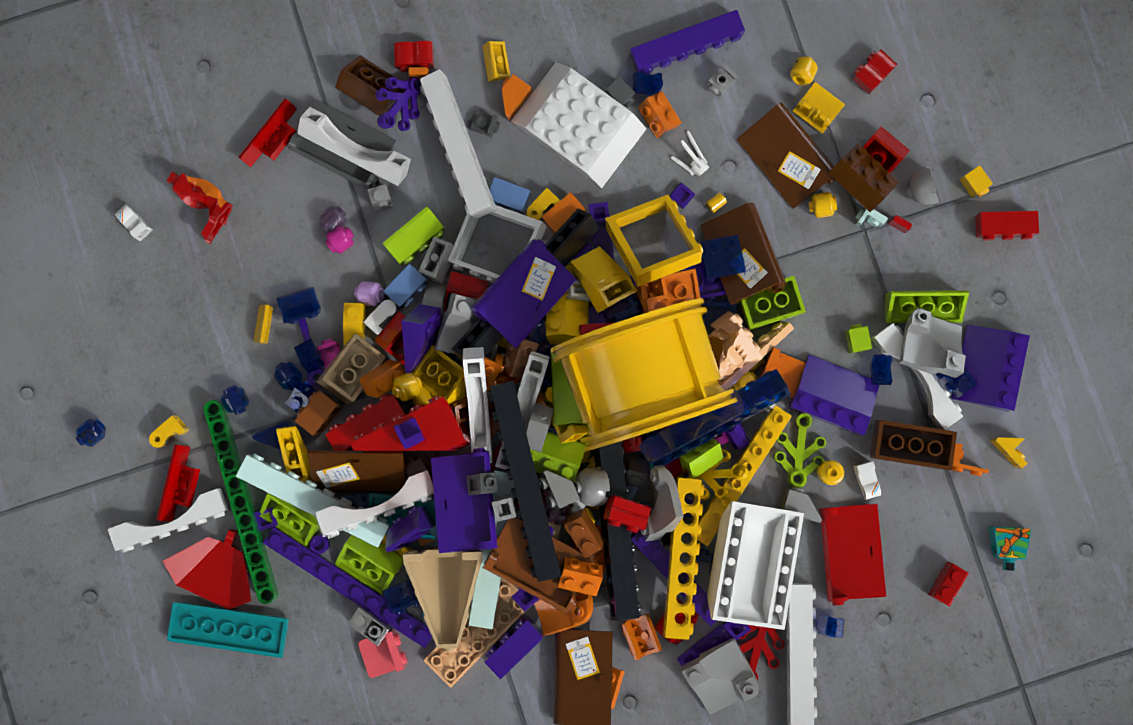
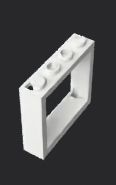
M495 205L497 210L489 213L490 215L533 229L534 232L529 243L533 239L541 240L547 227L542 221ZM467 214L448 262L453 264V268L463 272L465 269L470 271L469 274L474 277L480 278V276L487 277L486 281L494 283L500 275L461 261L478 222V219Z

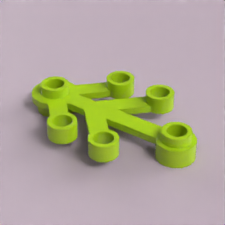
M806 413L799 414L796 417V425L799 427L796 448L784 432H781V434L785 436V440L781 442L779 437L776 440L794 458V468L786 460L784 452L778 451L774 454V460L780 463L788 473V483L796 488L803 487L807 482V475L819 467V465L815 464L816 458H819L821 463L824 461L823 457L815 456L812 459V463L802 469L805 459L819 448L826 446V439L817 437L814 443L805 449L806 431L812 424L811 416ZM801 418L806 419L805 425L800 423ZM818 439L823 440L822 446L817 445ZM779 453L783 455V459L781 461L777 459V455ZM795 475L800 476L799 482L794 481Z

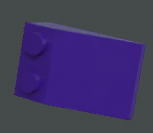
M420 304L402 320L406 373H410L421 362L433 345L443 319L440 307Z
M415 506L407 512L408 516L405 518L399 517L392 522L393 526L387 530L385 548L387 552L406 548L437 527L426 507L418 508V506Z

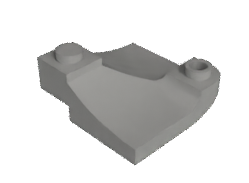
M455 293L451 294L448 309L444 311L435 344L436 350L455 354L452 351V347L479 319L471 310V307L478 299ZM498 344L489 352L486 358L494 359Z
M916 309L909 315L905 325L899 363L933 375L939 372L957 378L964 373L966 358L963 355L961 345L962 326L935 318L931 315L930 311Z
M664 465L654 466L650 470L651 483L649 491L651 510L646 529L641 530L642 535L645 536V541L661 540L665 532H673L683 518L676 482Z
M735 638L699 654V658L682 665V673L688 684L697 693L710 715L738 701L752 699L759 692L758 681ZM747 687H751V688H752L751 691H746L745 689H746Z

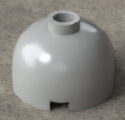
M931 166L914 172L910 178V185L907 186L909 197L913 196L915 201L921 205L939 203L938 191Z
M601 467L583 469L579 472L573 483L580 498L579 501L587 506H602L608 499L605 495L606 491L610 490L609 478L606 471L600 469Z

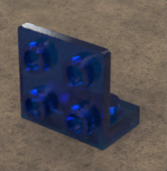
M738 235L700 242L703 248L701 263L706 284L714 282L715 278L740 274L746 271Z

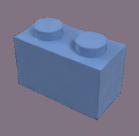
M494 177L490 187L495 205L523 215L531 194L530 190Z
M409 264L383 292L401 309L404 307L408 308L414 301L413 297L417 293L421 294L427 288L426 283L428 281Z

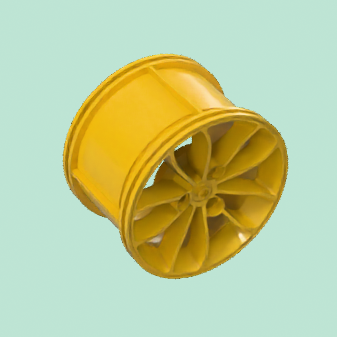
M703 298L650 311L575 337L550 349L552 354H556L553 358L554 363L562 362L582 422L587 423L589 428L588 435L580 439L581 443L585 442L586 444L583 447L584 452L651 432L737 402V398H732L731 396L734 393V389L724 390L718 382L721 376L702 319V314L707 312L706 307H701L704 304Z

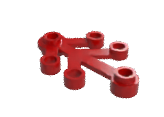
M748 625L751 628L748 633L758 629L757 636L741 644L739 647L743 653L753 648L749 665L758 681L756 668L761 649L771 669H777L780 665L779 660L774 657L764 639L766 631L772 638V645L776 650H782L785 642L778 636L775 628ZM746 633L739 639H745L748 633ZM778 640L782 642V645L780 647L775 646V643ZM773 659L777 661L775 666L770 665V661Z

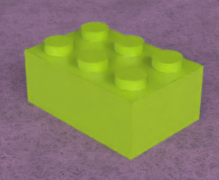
M795 276L784 278L786 286L781 292L773 293L766 289L738 302L746 328L753 330L802 315L806 312Z

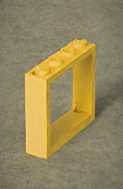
M669 195L605 218L606 231L637 287L701 263L703 248L700 243L696 242L692 229H688L684 215H680L676 202L672 201ZM666 210L690 251L642 269L620 227Z

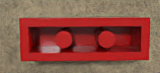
M1038 211L980 212L975 215L976 238H983V241L995 240V237H1002V240H1013L1014 237H1021V240L1033 239V236L1039 234Z

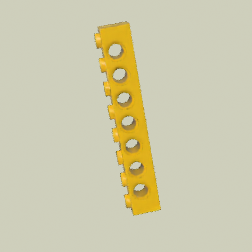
M775 405L767 413L751 438L750 444L745 447L735 463H741L748 469L747 478L741 481L736 480L734 477L725 478L721 486L728 490V497L721 500L714 495L700 517L698 524H701L700 536L697 535V540L706 546L710 544L716 535L724 511L731 501L737 502L792 417ZM724 490L720 491L719 496L723 495Z
M676 478L675 482L683 515L685 513L691 514L692 521L690 524H685L682 518L675 530L671 532L663 636L665 638L689 640V635H693V623L690 622L691 615L695 613V603H692V597L696 595L697 585L694 583V575L698 573V563H695V559L700 551L697 535L700 536L701 524H698L699 516H702L703 512L700 496L704 495V484H701L702 480ZM687 493L692 494L694 497V501L690 505L684 500ZM683 533H688L691 537L690 542L687 544L681 541ZM686 552L689 555V560L687 563L682 564L679 557L682 553ZM682 572L687 574V581L683 584L678 581V575ZM683 592L686 595V600L683 603H678L676 596ZM680 612L683 613V622L676 623L675 615Z

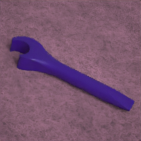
M304 318L298 321L308 358L307 380L311 385L318 386L314 378L317 374H322L324 371L320 368L315 358L307 321Z

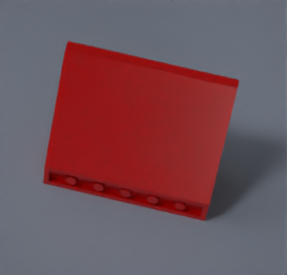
M437 395L428 400L429 404L423 407L419 404L409 409L411 413L405 416L399 414L391 418V423L387 425L381 423L372 428L373 432H363L355 436V441L350 444L354 451H458L471 444V436L465 423H458L446 397L440 398ZM415 418L426 440L409 449H404L394 426Z

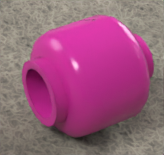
M339 225L326 234L327 240H325V243L333 253L341 254L354 245L352 239L354 234L349 227L345 229Z

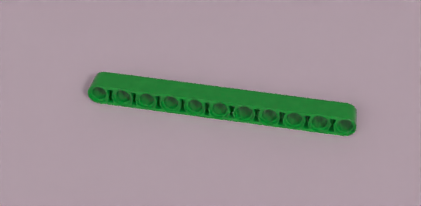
M209 400L204 405V414L256 596L260 603L269 604L277 599L278 589L265 544H263V536L258 528L248 484L246 481L236 477L242 463L228 414L222 402ZM214 404L218 406L216 414L211 412V407ZM219 422L224 426L223 431L220 433L216 430ZM223 441H227L229 444V448L226 451L221 447ZM229 459H232L234 462V467L231 470L227 467ZM235 477L240 482L237 488H234L232 485V480ZM240 496L245 499V504L242 507L237 503V499ZM244 515H248L250 517V523L248 525H245L243 523L242 519ZM250 533L256 537L254 544L248 541ZM255 552L261 555L260 562L254 561L253 555ZM260 571L266 573L265 581L259 579L258 574ZM266 589L272 593L270 600L264 597Z

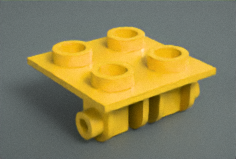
M815 82L792 112L823 134L845 104Z

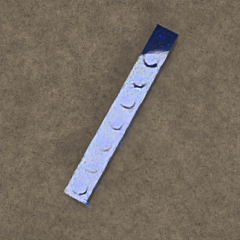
M777 369L768 371L759 379L748 382L739 390H734L731 396L732 398L736 397L737 402L678 422L671 428L662 430L653 438L644 440L638 446L651 469L657 465H666L790 396L789 388Z

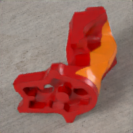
M172 171L166 180L173 186L172 190L188 206L195 209H209V220L201 235L204 237L205 242L210 245L221 227L226 225L233 205L223 198L220 190L211 182L205 179L190 177L184 173L179 176Z

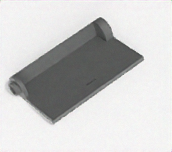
M316 99L311 108L327 115L341 133L363 147L376 151H391L396 142L395 139ZM297 132L290 139L289 150L367 190L378 185L379 178L376 174L300 136Z

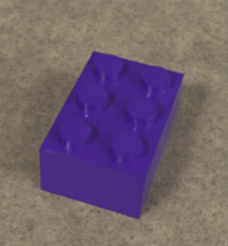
M529 616L526 619L520 618L514 624V630L511 633L507 631L500 638L499 645L493 644L486 651L484 663L500 680L544 638L543 631Z

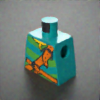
M988 526L992 556L1003 559V570L1015 571V559H1026L1031 529Z

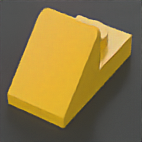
M996 437L990 439V442L1015 468L1022 469L1028 464L1024 460L1025 456L1019 450H1015L1025 438Z

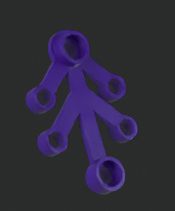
M395 77L387 78L385 80L387 89L391 90L398 87L405 89L402 94L387 91L385 88L376 91L377 100L389 99L396 101L386 113L379 115L377 124L383 129L393 127L395 124L394 116L401 109V120L398 121V128L400 131L409 130L411 127L409 119L414 120L420 116L417 95L421 92V81L414 77H410L406 81L397 80ZM409 98H410V103H411V108H410V109H408V99H409Z

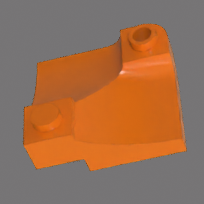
M696 269L675 272L639 287L635 283L637 299L640 300L644 313L700 298Z
M576 592L575 600L577 604L572 612L569 611L567 614L542 600L536 602L534 605L539 615L543 635L548 636L586 623L593 612L592 595Z

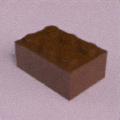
M858 143L829 172L869 212L877 207L899 183L892 174L888 173L881 166L879 161L875 160Z

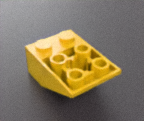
M600 246L569 262L597 313L637 291L629 275Z

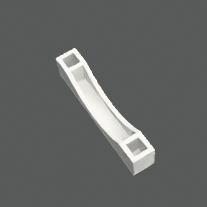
M311 107L300 117L297 132L300 136L397 186L407 176L411 162L410 158L396 151H376L355 143L341 133L327 115Z
M890 324L873 336L871 340L882 354L900 360L903 331L898 325ZM910 367L923 384L928 401V416L938 429L946 430L963 417L960 413L962 411L957 403L951 401L949 398L950 394L946 388L938 384L936 375Z
M483 347L463 348L471 451L473 453V449L485 448V452H489L490 463H492V441Z
M533 351L530 352L517 394L526 431L550 358ZM502 442L495 467L506 470L510 466L509 462L503 459L501 450L505 449L504 442Z
M427 470L409 477L405 485L395 496L378 506L353 510L333 505L315 512V518L322 537L333 538L339 535L341 530L347 529V531L358 528L359 523L366 522V524L376 521L380 515L384 514L385 517L395 514V510L401 507L403 510L415 506L414 503L421 500L424 503L432 500L434 495L433 483Z
M217 488L199 495L186 513L170 523L149 526L131 521L109 528L108 532L115 551L122 550L124 553L133 550V545L140 543L143 546L152 543V538L158 536L159 539L171 535L170 532L176 529L177 532L189 529L188 525L195 523L197 526L206 523V518L211 516L214 519L225 516V511L230 510L223 488Z

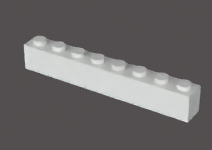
M439 69L420 79L422 84L420 89L424 97H427L428 103L426 105L429 112L433 113L434 119L432 121L436 130L440 132L439 140L441 145L446 148V159L449 164H452L453 170L451 172L454 179L459 183L458 191L460 196L465 199V210L468 215L478 219L496 211L497 208L447 76Z
M792 583L786 618L787 725H814V718H817V707L814 706V698H817V688L814 686L817 669L816 666H813V658H816L817 655L816 647H813V639H816V628L813 627V619H816V609L813 607L816 591L810 583Z

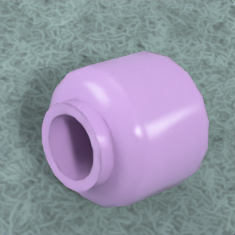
M362 281L355 288L354 297L358 303L375 307L383 301L384 290L377 282Z

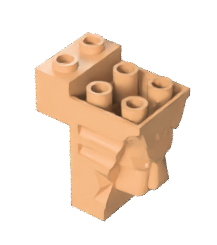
M729 311L711 324L714 331L708 335V337L725 340L719 369L721 378L719 380H722L725 375L733 374L736 368H743L744 363H752L763 358L759 353L761 351L760 347L752 340L753 334L748 328L742 326L743 320L737 313L733 314Z

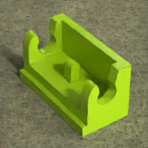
M706 435L678 454L683 470L686 471L688 469L692 479L724 459L720 443L709 435Z

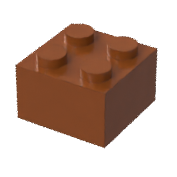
M319 390L309 397L308 405L305 408L302 407L296 413L297 418L295 422L312 436H320L344 407L328 393Z

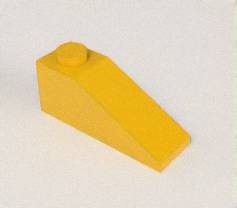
M344 303V346L355 333L365 340L366 324L364 321L366 320L367 309L365 304Z
M297 427L277 428L276 432L286 473L292 471L299 475L298 479L306 482V480L311 478L308 450Z

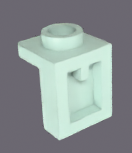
M865 208L864 210L861 209L856 215L857 222L855 225L860 226L866 218L870 225L881 227L888 218L874 209L869 212Z

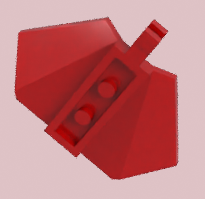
M228 530L225 541L206 537L162 561L176 586L229 610L251 602L244 553L233 546L238 531Z

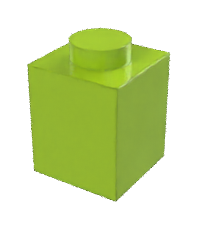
M861 324L850 326V329L845 331L849 354L872 349L868 326L862 327Z

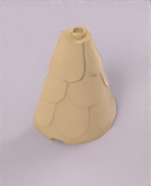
M437 546L424 548L420 553H418V550L404 553V566L415 589V595L425 614L424 619L437 648H444V651L455 650L460 644L469 616L468 609L483 560L482 550L439 553Z

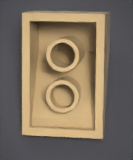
M355 333L316 382L345 404H351L363 389L359 378L380 366L385 356Z

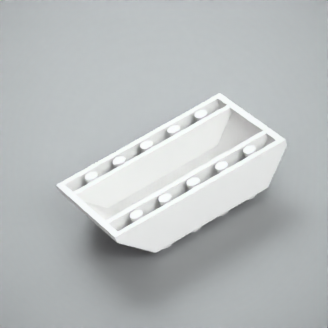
M555 62L511 121L512 124L601 189L647 129L631 111L572 68Z
M735 501L730 502L720 519L707 593L712 620L785 630L804 513Z

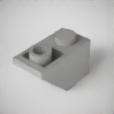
M547 470L537 475L539 486L542 490L544 489L547 496L546 502L553 511L580 500L572 481Z
M358 608L348 625L376 646L380 645L390 630L383 621L362 608Z

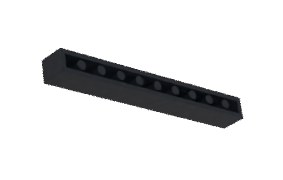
M578 208L546 243V249L566 267L599 230V227L591 214ZM479 318L452 347V351L462 363L463 348L483 347L484 357H486L503 336L491 324Z
M514 381L490 386L491 391H487L489 402H494L496 410H493L492 414L494 422H499L500 430H497L499 442L503 441L505 449L501 451L504 461L509 462L510 468L506 469L509 481L513 480L515 488H511L513 499H518L519 503L516 512L518 520L523 519L524 527H521L523 539H528L529 546L525 548L528 559L532 558L534 566H530L532 577H537L538 582L561 577Z
M621 441L593 449L595 467H601V470H605L609 478L610 490L606 491L605 497L615 495L627 499L629 489L625 483L627 470L625 464H623L624 446L621 445ZM606 501L604 505L599 506L602 537L604 538L603 550L610 619L614 621L639 618L641 606L637 599L639 586L635 579L637 567L633 560L635 547L631 541L632 532L626 530L627 526L620 524V527L609 525L608 520L603 519L607 505Z

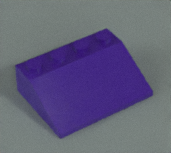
M966 325L962 344V352L966 356L964 373L955 378L951 399L1006 412L1015 411L1030 335Z
M808 354L805 362L806 365L788 408L800 413H806L813 418L856 435H865L872 416L880 382Z

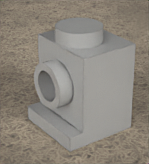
M724 64L708 80V89L712 94L721 97L737 81L738 76ZM722 78L725 82L720 83L718 79Z
M386 184L368 189L371 203L376 212L394 207L390 190Z
M512 494L497 497L496 501L492 502L496 522L516 517L517 512Z

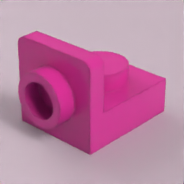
M332 339L322 341V345L317 346L325 369L341 351L339 343L332 341Z

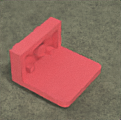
M395 629L388 631L379 646H376L367 638L358 643L370 678L394 670L398 672L404 670L407 666V656L401 650V638Z

